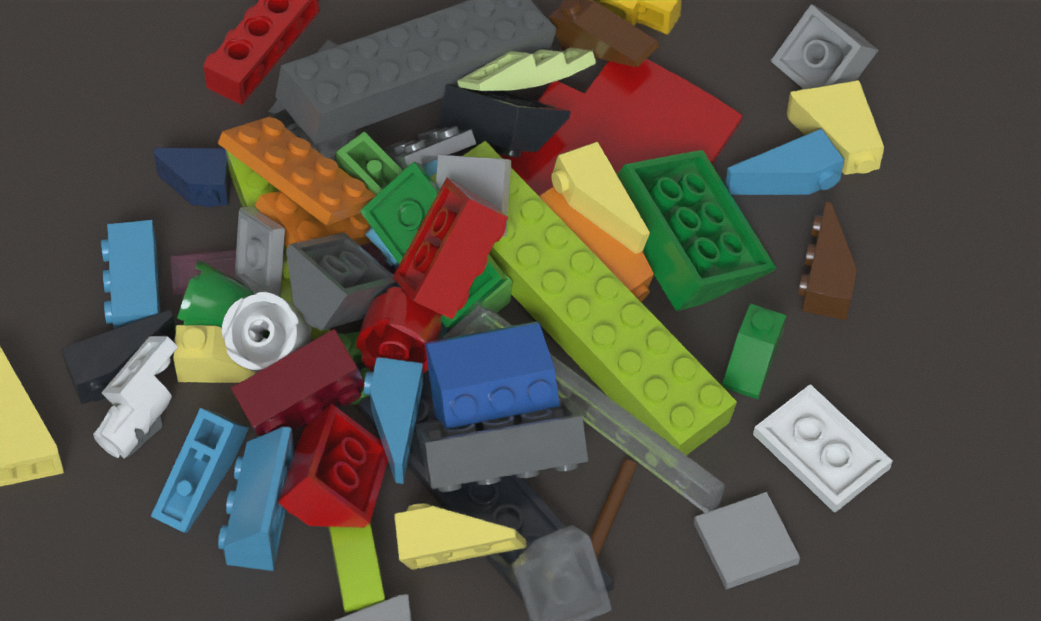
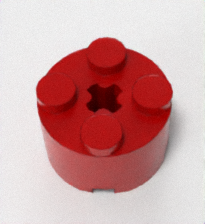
M389 288L385 294L373 299L367 308L356 341L357 350L360 349L362 353V362L373 372L377 357L423 363L424 374L428 370L425 343L439 339L442 327V314L414 302L402 288Z

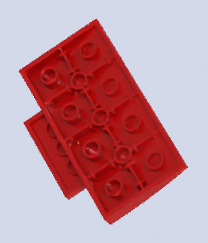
M645 59L638 67L608 61L585 94L558 81H554L549 85L538 101L569 110L571 113L570 118L538 152L522 151L521 157H512L500 153L499 156L502 159L511 160V168L540 196L554 187L551 175L559 155L595 142L599 143L616 175L625 164L703 150L713 165L742 122L743 115L699 87L648 59Z

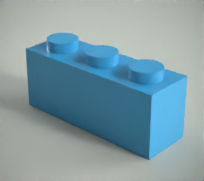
M152 220L107 224L108 239L101 240L103 261H109V270H103L105 293L111 292V301H104L106 324L113 323L114 329L161 313L157 245Z

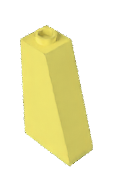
M0 347V487L62 474L64 470L58 448Z

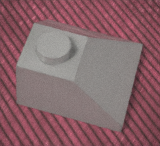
M811 4L771 62L805 90L855 81L878 52V49L854 29Z

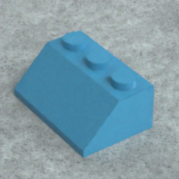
M282 427L248 441L244 457H237L234 478L238 480L236 491L230 490L228 494L226 511L227 514H230L228 526H221L218 542L219 549H224L227 565L274 571L287 512L283 506L278 504V500L294 456L291 428Z

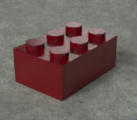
M335 329L231 387V390L259 437L282 427L291 428L293 436L294 430L305 424L308 425L331 403L334 406L339 404L347 406L358 400L362 395L361 392L364 391L365 383Z

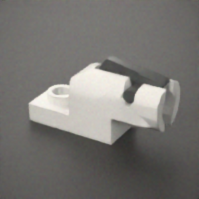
M149 336L102 391V394L114 406L109 409L100 427L93 435L98 444L116 458H119V456L123 458L130 457L143 443L162 428L161 413L168 406L172 395L154 375L161 373L171 361L169 357L178 348L168 336Z

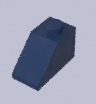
M154 148L158 176L188 203L204 207H213L215 205L228 206L230 172L225 149Z

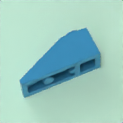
M820 129L727 169L725 186L731 195H809L821 189L828 190L840 182L844 159L824 131Z
M377 357L374 372L367 371L364 394L370 395L371 412L395 483L403 484L424 384L423 363Z
M200 408L151 517L184 533H188L232 466L249 427L217 412Z

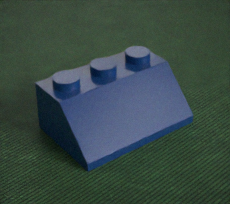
M537 321L425 343L435 418L446 429L559 406L555 368L540 324Z

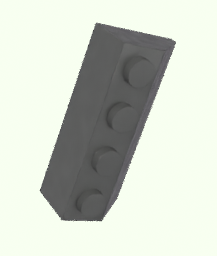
M568 398L560 399L558 407L448 429L438 420L416 424L427 480L432 489L438 488L442 492L458 490L462 487L463 483L475 481L480 485L494 484L501 480L500 477L515 474L518 478L534 477L539 474V470L555 468L556 471H569L576 469L578 463L588 462L583 418Z

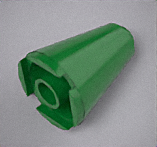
M198 260L195 269L201 270L200 276L195 275V278L191 277L177 319L183 320V325L222 327L223 320L230 307L239 299L246 298L255 293L209 264ZM265 330L262 337L267 339L270 331Z

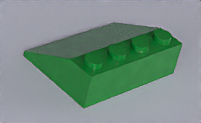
M703 150L625 164L617 173L619 180L650 232L642 252L654 276L676 311L703 305L776 269V266Z

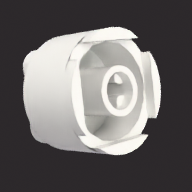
M268 292L255 293L236 301L226 313L222 324V338L225 340L230 358L240 366L256 373L309 344L312 331L311 325L304 320L301 311L290 302ZM265 330L270 331L267 339L262 337Z

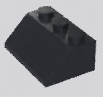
M446 85L438 127L451 128L457 126L459 131L471 130L474 139H476V146L486 141L493 149L500 147V154L521 157L522 151L538 152L570 118L571 111L507 91H480L460 88L455 85Z

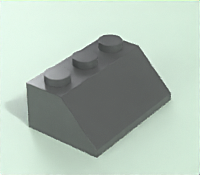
M345 232L293 243L286 250L293 305L303 313V318L309 325L320 330L364 319L371 301L385 294L389 288L397 285V282L392 278L393 275Z

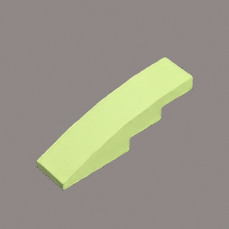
M568 48L563 52L540 49L533 54L510 51L459 79L457 82L460 88L480 91H511L541 86L569 77L596 64L592 50Z

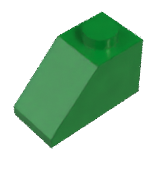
M750 303L736 338L723 380V388L758 400L782 341L787 315Z

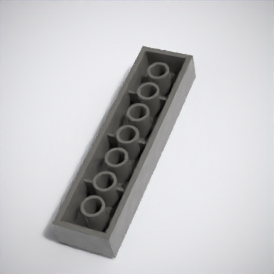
M469 0L281 65L275 97L314 145L441 99L444 97L446 85L459 86L457 82L459 79L510 51L533 54L540 49L551 50L556 28L531 0Z

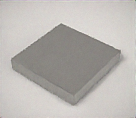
M438 155L436 185L441 189L446 178H449L495 205L508 217L511 160ZM506 221V230H505V233H504L503 236H506L507 221Z
M241 207L239 210L235 279L254 293L268 292L280 297L285 228L253 207Z
M767 492L694 518V525L726 590L799 564L800 556Z

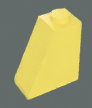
M859 80L790 92L787 109L788 119L804 135L822 129L844 159L842 173L845 175L853 173L864 174L880 168L884 145Z

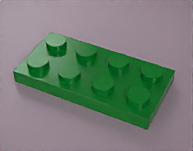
M418 162L411 163L360 210L361 214L399 264L440 191ZM489 254L485 270L480 276L475 278L469 289V297L465 306L461 310H457L453 319L442 315L441 321L446 328L456 326L508 280Z

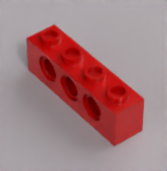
M259 0L255 6H251L235 30L232 29L227 33L223 44L215 53L209 54L206 58L203 70L205 72L207 88L243 105L320 12L319 0Z

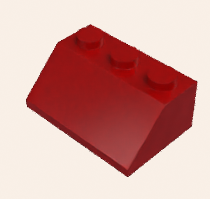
M446 178L392 278L414 302L453 319L457 310H461L465 306L473 281L485 270L488 261L487 256L494 243H497L503 237L508 217L495 205L457 182Z
M331 403L302 430L278 504L308 526L365 528L370 524L388 463L382 441Z

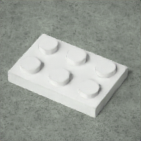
M811 384L754 427L753 435L834 513L891 468L892 460Z

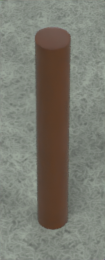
M628 459L623 460L585 547L596 561L599 558L637 468V464Z

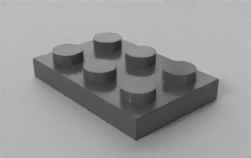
M454 126L451 128H433L418 134V141L416 142L414 140L408 142L401 141L384 149L386 154L404 171L413 162L425 165L437 160L438 155H450L475 145L476 141L471 130L459 131L458 127Z

